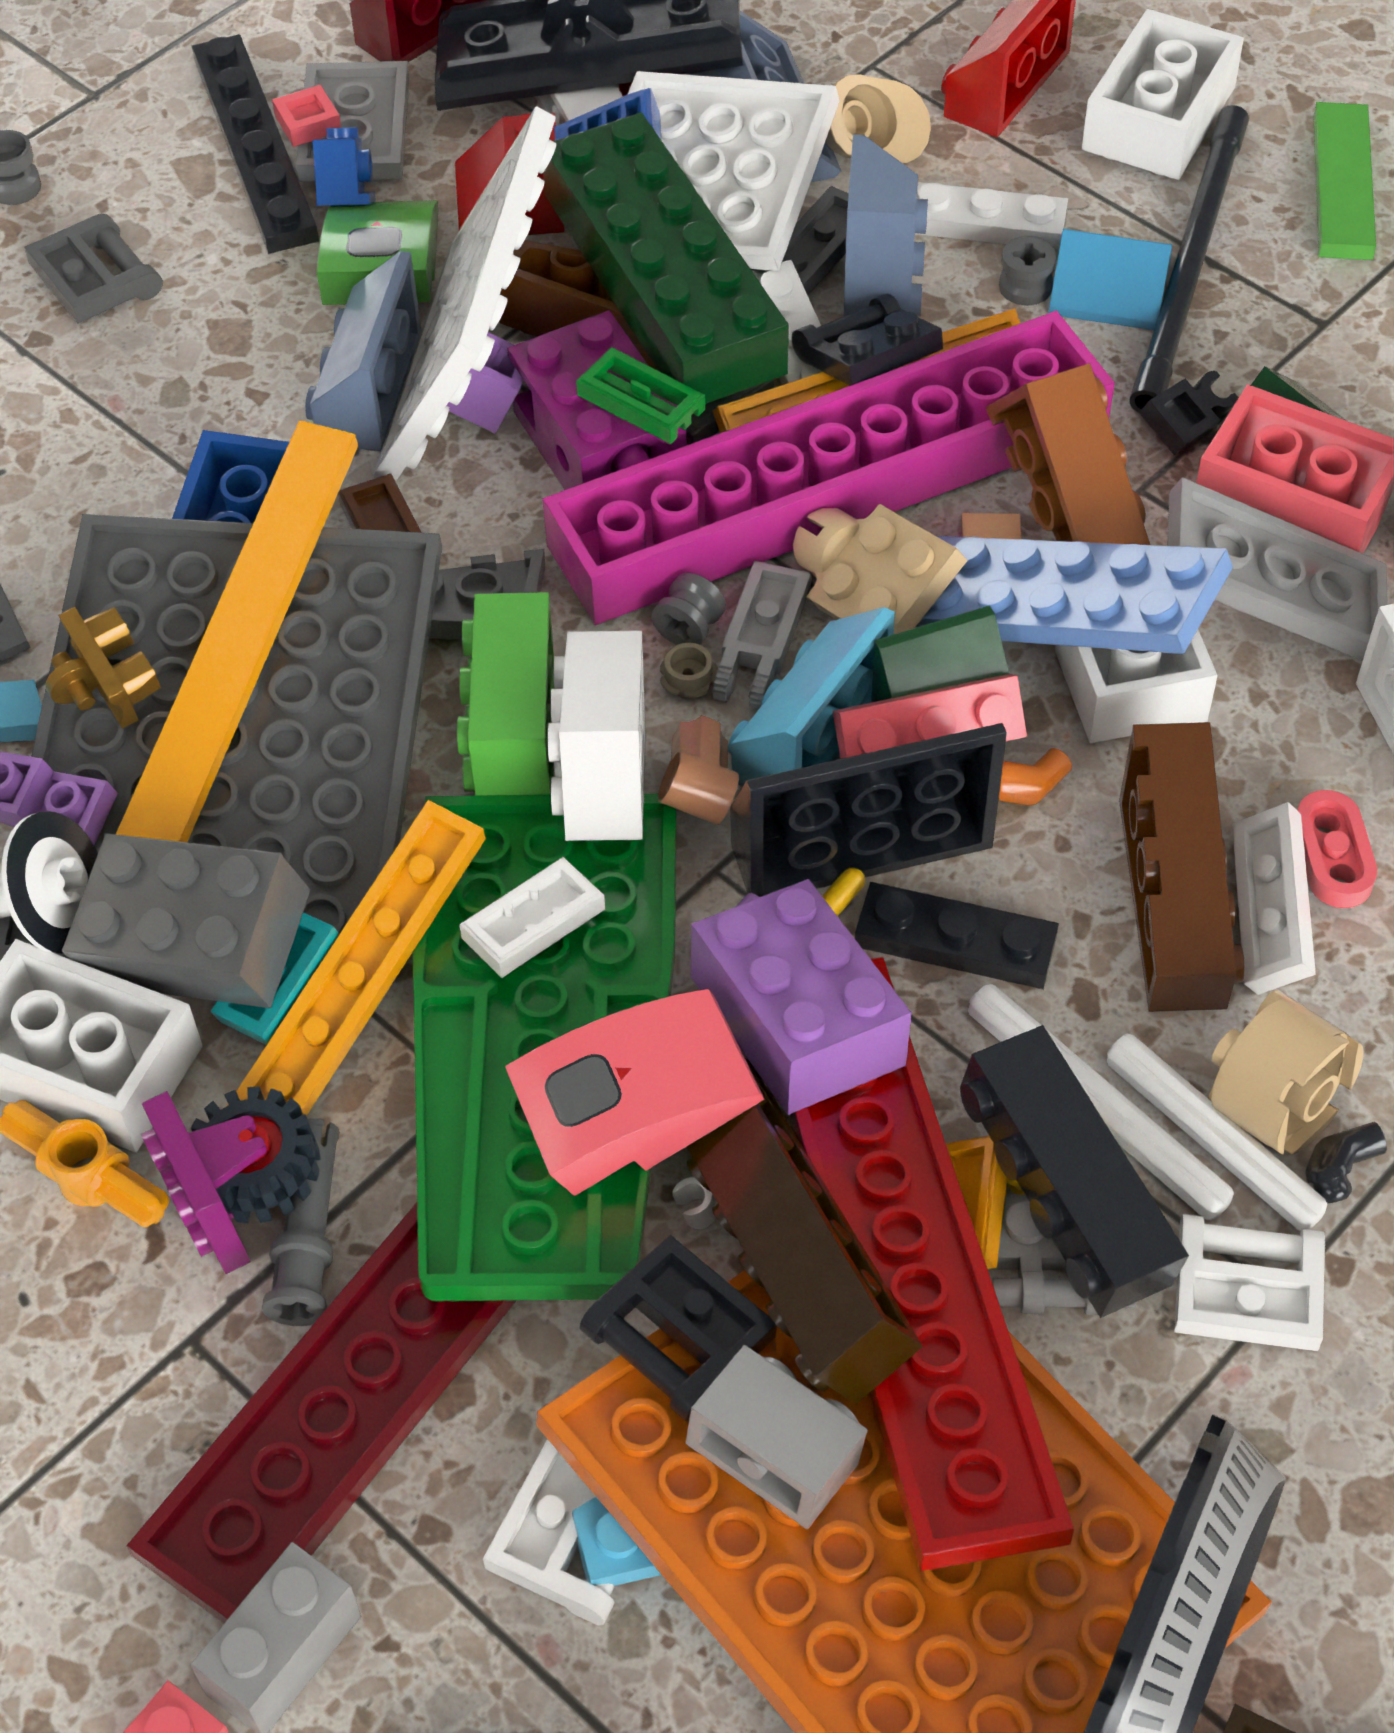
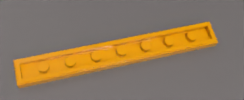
M299 420L116 835L188 843L358 448L355 434Z

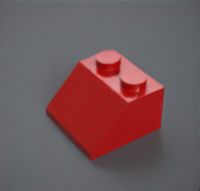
M531 113L502 117L455 161L459 230ZM554 121L549 137L551 141H555L556 121ZM538 172L537 177H539V178H541L542 180H544V175H543V173L540 174V173ZM543 186L533 209L530 212L526 210L525 213L526 216L533 219L527 235L565 232L564 224L547 200Z

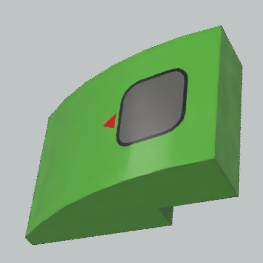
M438 200L330 205L323 224L317 264V278L322 305H346L352 287L399 251L411 252L418 303L431 302L432 281H435Z

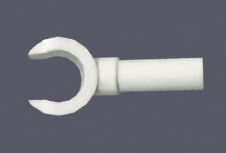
M695 1177L683 1179L676 1184L673 1189V1197L676 1204H687L695 1199L704 1200L698 1207L689 1209L682 1214L686 1224L695 1229H704L710 1226L716 1219L712 1212V1207L717 1203L712 1192L704 1188Z

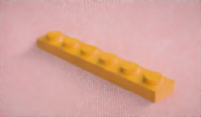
M429 800L426 802L236 1092L240 1101L248 1099L247 1087H260L265 1100L272 1088L282 1092L286 1103L290 1098L295 1100L300 1105L303 1115H308L484 843L486 837L483 828Z

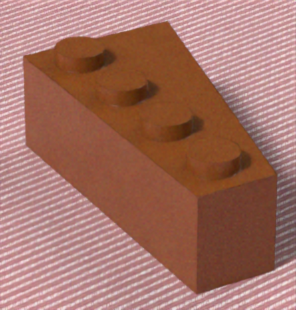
M1090 363L1024 384L985 407L993 426L1001 423L1005 424L1013 442V445L1005 450L1007 458L1014 472L1023 470L1027 474L1033 487L1032 499L1028 504L1037 524H1040L1044 530L1053 532L1056 541L1151 545L1144 526L1146 519L1144 504L1138 493L1132 490L1125 469L1127 463L1125 447L1121 439L1113 433L1106 412L1108 406L1106 390L1102 382L1094 376Z

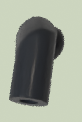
M1371 1122L1324 1137L1315 1145L1305 1170L1306 1181L1313 1183V1189L1326 1199L1327 1204L1345 1200L1351 1194L1352 1186L1347 1178V1174L1351 1172L1354 1163L1386 1153L1387 1144L1381 1127L1376 1122Z

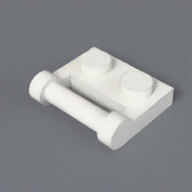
M1182 1214L1178 1239L1189 1254V1257L1177 1276L1174 1333L1318 1351L1323 1340L1324 1232L1301 1229L1300 1235L1204 1224V1216ZM1203 1252L1297 1263L1298 1271L1203 1259Z
M548 1439L483 1557L484 1567L498 1576L565 1606L578 1617L599 1626L604 1625L615 1603L610 1597L615 1585L601 1584L594 1586L588 1583L587 1579L584 1581L566 1573L578 1550V1536L572 1511L596 1496Z

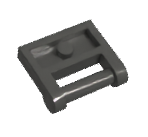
M107 214L94 215L24 247L31 267L77 324L135 297L140 300L152 299L161 291L163 286V280L158 272L151 265L143 264L120 237L118 225ZM94 246L98 249H104L123 273L113 276L90 247Z

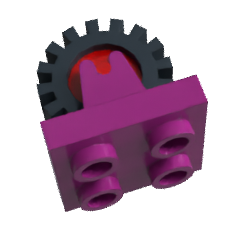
M247 1087L248 1099L241 1101L236 1090L224 1094L228 1106L220 1109L212 1101L204 1108L209 1122L206 1123L196 1118L191 1126L192 1132L189 1133L168 1091L141 1103L153 1126L152 1129L142 1133L141 1137L167 1186L169 1195L200 1256L203 1257L214 1251L225 1274H228L251 1262L231 1220L235 1218L236 1222L248 1224L250 1212L255 1211L260 1223L272 1221L270 1208L279 1205L284 1216L295 1210L290 1197L295 1194L305 1201L311 1193L306 1179L317 1182L320 1169L316 1160H321L319 1147L306 1114L303 1115L300 1105L292 1098L286 1103L282 1092L271 1088L266 1100L260 1087Z

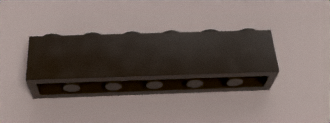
M745 1058L765 1100L688 1145L687 1149L692 1157L686 1161V1164L695 1179L704 1188L712 1192L717 1203L712 1207L715 1218L730 1235L740 1242L744 1250L738 1256L741 1265L756 1283L766 1289L771 1301L766 1305V1309L771 1319L787 1336L795 1341L800 1350V1353L795 1356V1362L801 1373L818 1390L824 1392L830 1387L857 1404L920 1350L923 1345L751 1062Z

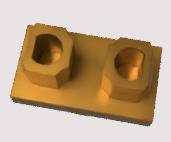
M76 607L59 614L58 616L71 637L70 643L79 658L71 660L67 652H60L51 659L55 669L48 676L45 683L46 691L51 699L59 704L75 702L80 710H87L95 704L96 699L92 692L98 688L122 729L137 722L139 719L133 705L144 700L160 689L161 686L152 666L142 651L114 666H111L107 660L108 657L134 644L131 634L116 608L114 607L86 620L82 619Z

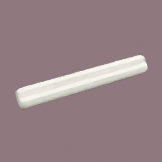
M1125 1034L1111 1046L1107 1052L1108 1057L1106 1061L1115 1072L1299 1231L1301 1229H1311L1319 1222L1326 1212V1199L1248 1132L1215 1109L1207 1097L1132 1034Z

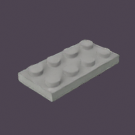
M1183 477L1169 492L1167 546L1226 548L1233 568L1215 598L1216 601L1363 661L1378 609L1381 606L1388 605L1386 563Z

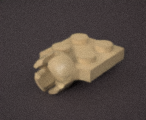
M880 503L865 519H855L838 508L818 509L810 513L807 518L822 528L820 533L816 536L799 526L793 542L795 560L801 567L806 569V572L812 573V576L817 578L814 587L806 597L818 609L837 620L886 607L895 612L894 634L915 628L968 561L956 547Z

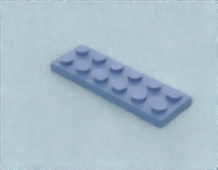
M937 536L956 547L968 561L916 627L990 605L995 613L1001 641L1184 654L1233 566L1226 548Z

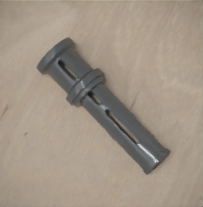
M308 1119L320 1150L321 1160H316L320 1169L317 1182L306 1179L311 1193L305 1201L295 1194L290 1197L295 1210L285 1215L283 1232L277 1235L270 1246L269 1256L275 1264L272 1290L265 1294L262 1310L264 1315L270 1320L290 1326L313 1325L327 1308L326 1300L321 1296L324 1270L332 1263L333 1249L329 1240L325 1237L336 1144L340 1132L339 1128L330 1122L326 1126L325 1137H321L324 1125L323 1119Z

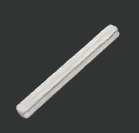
M993 984L984 985L969 1001V1015L1000 1042L1041 1026L1039 1022ZM1047 1030L1118 1144L1198 1214L1204 1216V1219L1212 1221L1220 1216L1231 1203L1234 1195L1233 1189Z

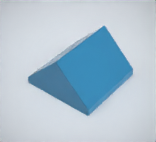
M1063 229L1049 313L1057 310L1062 317L1154 330L1162 305L1172 254V244Z

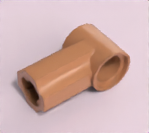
M701 715L696 720L680 722L672 737L671 761L659 788L658 802L712 824L719 825L726 816L736 794L739 774L728 769V740L722 735L721 723Z

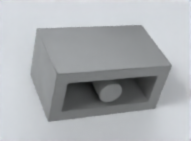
M744 1345L691 1407L685 1444L808 1530L858 1466L868 1429L858 1423L855 1415L845 1405L833 1399H823L798 1382L793 1372L785 1364L772 1357L763 1358Z
M292 1542L190 1664L205 1694L253 1732L268 1733L362 1617L352 1587L348 1582Z

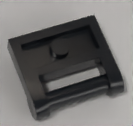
M886 293L872 299L867 308L817 328L809 324L793 331L792 345L800 360L851 386L942 350L943 338L942 328L919 318L913 312L901 309L895 297Z
M669 1235L587 1310L580 1322L579 1328L596 1344L606 1342L670 1397L672 1399L670 1408L689 1423L691 1407L739 1350L746 1345L759 1354L776 1338L777 1325L766 1313L672 1235ZM636 1307L697 1359L702 1366L690 1376L630 1325L624 1317Z

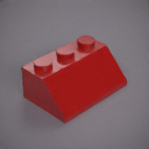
M1013 0L1006 8H1001L995 15L993 23L982 36L978 35L973 39L968 52L957 64H951L946 70L941 84V92L945 94L944 117L998 138L1070 53L1076 0Z

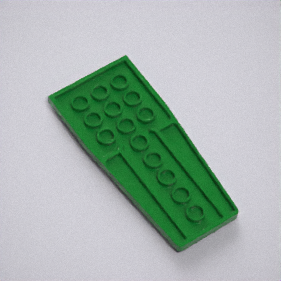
M658 793L644 794L642 840L565 841L564 815H552L551 795L426 796L425 804L429 800L483 828L486 839L413 951L418 1269L422 1293L427 1299L432 1301L598 1300L641 1261L651 1168L645 1171L639 1164L632 1161L574 1196L549 1174L505 1066L574 1029L634 1006L671 996L675 964L677 809L658 802ZM564 857L604 894L605 910L501 978L461 938L460 924Z

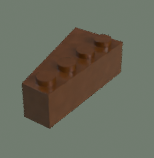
M1210 722L1133 724L1119 805L1148 1011L1227 1009L1234 984L1242 983L1244 979V954L1241 944H1233L1232 929L1235 924V900L1232 890H1228L1226 846L1221 829Z

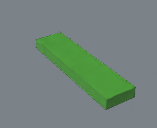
M1316 102L1313 125L1319 257L1373 260L1376 249L1368 104Z

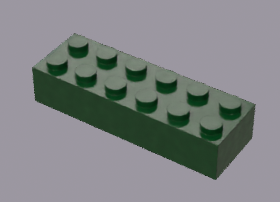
M642 112L553 141L556 143V148L548 166L543 172L545 196L658 371L704 394L705 404L788 374V322Z

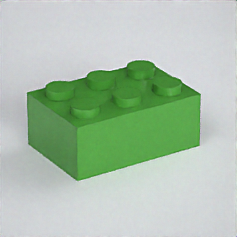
M549 592L475 594L473 619H463L462 622L463 655L472 656V658L468 659V666L460 668L461 704L469 705L466 706L465 716H458L457 720L459 754H470L463 756L464 791L475 792V796L551 795L554 762H549L548 724L552 723L551 689H554L555 653Z

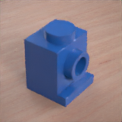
M358 127L326 128L327 139L313 140L317 206L360 205L376 202L375 191L365 192L364 182H372V155L370 149H362V138L358 136Z

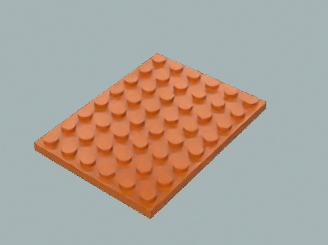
M745 1270L728 1281L729 1284L770 1317L766 1309V1305L771 1301L766 1289L756 1283ZM778 1326L776 1338L759 1355L763 1358H775L785 1364L793 1372L798 1382L823 1399H833L845 1405L855 1415L858 1423L868 1429L858 1466L808 1530L685 1444L689 1423L670 1408L672 1399L621 1355L537 1411L536 1426L795 1733H1084L1136 1598L1175 1504L1171 1497L1010 1332L1009 1334L1074 1526L1071 1545L921 1571L870 1393L856 1404L830 1387L824 1392L815 1388L801 1373L795 1362V1356L800 1353L795 1341L787 1336ZM660 1328L646 1337L690 1376L702 1366L697 1359ZM1251 1580L1226 1647L1263 1617L1272 1603Z

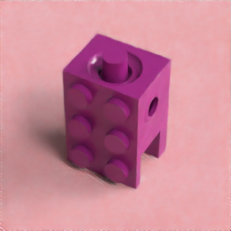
M610 310L507 348L509 359L530 389L517 394L513 401L514 414L564 490L687 446L686 430L678 428V438L672 444H669L577 395L576 380L611 347L648 365ZM610 370L607 371L629 383L631 382ZM650 392L652 395L656 396L657 398H659V399H661V400H663V401H665V402H667V403H669V404H671V405L677 407V405H675L674 403H672V402H670V401H668V400H666V399H664V398H662V397H660V396H658V395H656V394Z

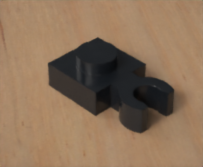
M1209 371L1204 374L1194 387L1191 386L1186 378L1149 400L1140 410L1139 414L1174 456L1208 435L1221 422L1220 418L1225 416L1239 397L1235 393L1227 398H1220L1213 393L1211 386L1220 377L1217 371Z

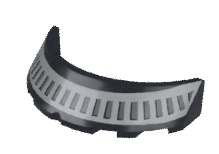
M1212 1414L1207 1429L1203 1433L1084 1733H1192L1256 1567L1286 1481V1477L1224 1418Z

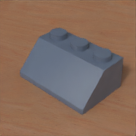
M853 135L847 207L844 316L869 307L872 299L888 293L895 297L901 309L913 312L920 317L922 284L912 283V276H923L925 242H914L915 233L926 234L928 199H917L918 174L865 135Z
M399 251L352 287L345 309L339 308L336 312L331 347H324L322 351L320 378L317 386H310L307 392L305 403L307 419L313 420V423L355 434L358 443L357 449L381 452L422 331L411 252Z

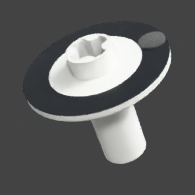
M43 811L31 814L22 819L13 828L5 844L2 857V869L0 872V918L12 916L22 934L33 945L42 951H49L57 955H65L62 949L98 855L92 841L77 823L57 812Z

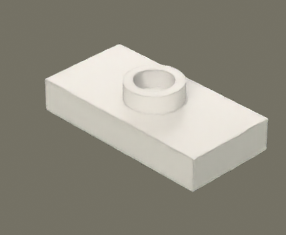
M562 857L460 924L461 938L503 978L605 910L604 894Z

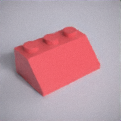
M1247 384L1201 457L1196 483L1363 554L1377 530L1394 489V438Z

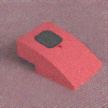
M709 989L673 995L608 1015L574 1029L505 1066L549 1174L574 1196L632 1161H635L647 1171L765 1100L714 994Z

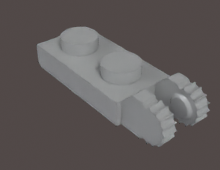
M759 561L753 562L722 644V659L715 676L713 699L725 702L729 700L735 688L739 666L757 669L755 678L751 682L748 696L750 699L749 707L760 709L763 697L768 687L774 681L775 674H780L807 600L806 596L811 589L812 573Z

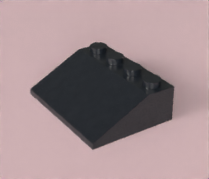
M1003 723L747 780L730 807L731 847L747 894L753 893L758 897H762L806 879H809L814 887L818 889L831 886L848 868L861 870L866 878L993 848L1007 736Z

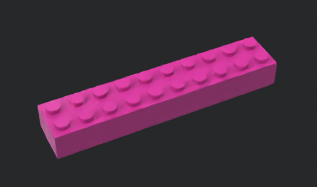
M1056 310L542 498L547 547L594 625H598L656 603L664 597H670V585L681 573L697 574L711 582L751 567L754 561L764 562L793 551V542L799 526L816 536L822 530L821 527L812 523L807 518L810 513L818 509L838 508L855 519H865L876 509L879 503L895 512L1011 468L1005 450L1007 447L1012 446L1013 442L1004 423L993 426L985 407L1024 384L1090 363L1094 376L1102 382L1106 390L1108 399L1106 412L1109 418L1115 382Z

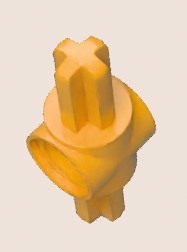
M19 1100L16 1103L9 1102L3 1108L0 1118V1133L36 1156L35 1164L37 1170L56 1182L62 1195L69 1202L79 1206L93 1207L107 1203L142 1227L157 1224L164 1217V1211L170 1202L168 1194L129 1168V1156L108 1142L105 1132L98 1124L86 1119H67L59 1123L25 1100ZM93 1158L92 1161L84 1166L72 1168L75 1163L82 1159Z

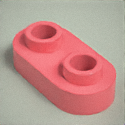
M1332 790L1312 792L1301 800L1297 809L1301 814L1306 874L1310 889L1320 901L1337 908L1358 906L1370 896L1377 876V864L1361 812L1352 799L1340 792ZM1317 828H1327L1331 830V832L1324 833L1318 830ZM1335 879H1342V880L1346 881L1347 883H1342V882L1336 881Z

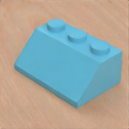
M882 607L830 621L814 641L809 639L801 646L795 658L793 668L782 681L776 679L771 683L763 697L760 709L750 721H741L731 735L728 743V752L731 754L732 771L739 774L738 785L743 787L746 781L750 779L835 761L840 753L832 711L871 703L874 641L894 634V611Z

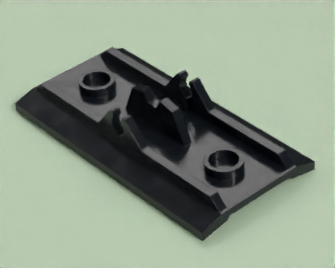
M488 0L451 6L449 10L442 11L439 18L435 68V103L437 110L441 111L633 82L637 71L689 74L743 66L739 0Z

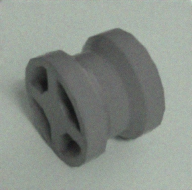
M1022 236L1010 240L1004 246L1001 263L1003 270L999 279L1001 294L1008 301L1024 306L1037 305L1045 301L1051 295L1054 279L1052 272L1054 271L1057 256L1055 248L1048 241L1040 237Z
M681 573L670 585V597L662 598L653 608L651 614L652 622L658 632L675 645L681 643L701 645L708 635V624L717 622L725 612V599L720 590L706 578L693 573Z

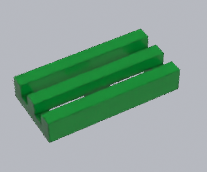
M613 347L604 353L576 380L578 396L669 444H672L678 438V428L686 430L692 424V414L700 416L705 410L704 394ZM610 370L631 382L629 383L607 371ZM650 392H652V393H654V394H656V395H658V396H660V397H662V398H664V399H666V400H668V401L674 403L675 405H677V407H675V406H673V405H671V404H669V403H667V402H665V401H663V400L657 398L656 396L652 395Z

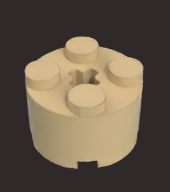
M1279 990L1273 991L1264 999L1256 1016L1242 1032L1237 1029H1231L1217 1044L1212 1055V1062L1220 1067L1208 1099L1212 1102V1106L1270 1148L1275 1149L1282 1155L1284 1150L1291 1155L1299 1153L1325 1130L1339 1111L1338 1108L1329 1103L1339 1084L1351 1091L1361 1069L1364 1054L1363 1046L1352 1039L1350 1035L1293 998L1286 996Z

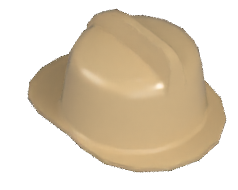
M846 75L835 83L834 86H836L840 101L825 141L833 152L845 158H851L853 135H865L903 164H907L921 155L929 141L931 131L930 117L921 96L910 86L894 80L864 75Z

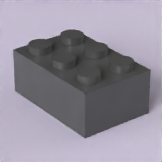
M106 833L62 952L73 961L161 994L271 1008L311 889L281 853Z

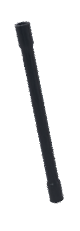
M1228 105L1222 108L1210 140L1208 159L1145 359L1140 364L1129 399L1131 407L1138 413L1149 400L1169 387L1173 373L1172 364L1232 166L1235 157L1240 152L1249 123L1247 111L1237 105Z

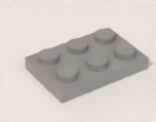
M408 61L306 63L304 89L321 84L339 113L341 128L358 127V136L362 138V149L371 150L372 180L402 179L410 78ZM313 142L298 145L296 169L299 181H315Z

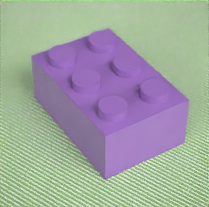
M809 879L691 924V979L699 990L709 989L714 994L737 1044L787 1115L906 1066L912 1012Z

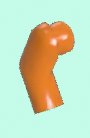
M1050 748L1033 766L1003 761L999 801L1025 806L1039 803L1072 770L1073 766L1069 757L1059 749Z

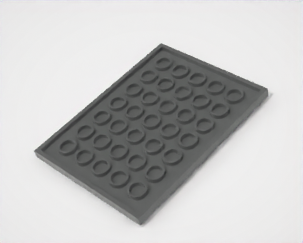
M82 514L62 613L76 607L82 619L86 620L115 607L126 624L134 644L108 657L107 660L111 666H114L142 651L152 666L161 686L160 689L144 700L133 705L139 720L123 729L98 688L92 692L96 702L87 710H80L75 702L69 704L55 703L45 689L31 757L42 758L54 772L106 780L118 792L94 845L97 853L100 850L105 834H116L253 523ZM323 527L188 840V843L281 853L311 889L303 912L334 926L339 934L400 843L442 553L440 534ZM61 620L52 658L60 652H67L71 660L77 659L79 657L70 643L71 637ZM51 663V665H50L49 675H50V674L54 671V669H55V668L53 667L52 663ZM12 916L0 918V961L15 939L33 945L22 934Z

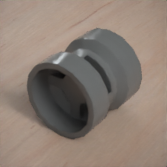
M15 130L0 131V203L5 205H19L30 201L40 192L42 184L38 170L32 163L34 155L30 141L22 132Z

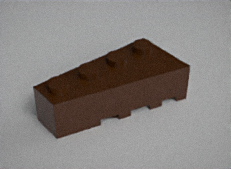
M524 240L519 250L515 249L513 251V255L520 258V263L507 289H501L500 295L508 300L498 323L538 337L610 310L648 366L657 370L580 250Z

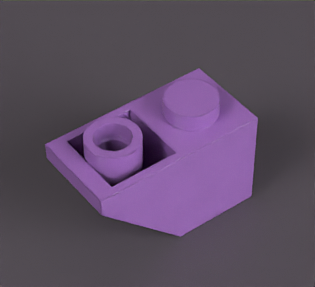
M488 332L487 336L495 341L487 362L480 372L472 368L470 369L469 373L472 374L471 380L462 400L457 406L450 402L447 406L449 407V412L496 434L520 390L523 378L508 357L507 348L514 344Z

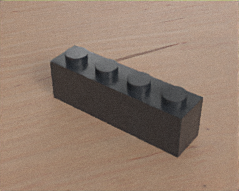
M1044 1025L973 1053L960 1085V1096L963 1106L974 1122L982 1123L994 1142L995 1156L1002 1172L1010 1180H1016L1030 1202V1213L1038 1231L1045 1238H1052L1066 1261L1067 1276L1075 1292L1083 1299L1088 1298L1099 1317L1102 1318L1171 1287L1188 1259L1189 1254Z

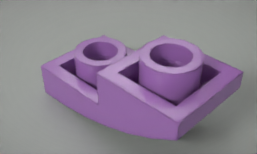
M0 751L1 823L15 827L22 819L31 814L43 811L57 812L77 823L88 835L93 845H95L118 795V792L108 781L54 772L42 758Z

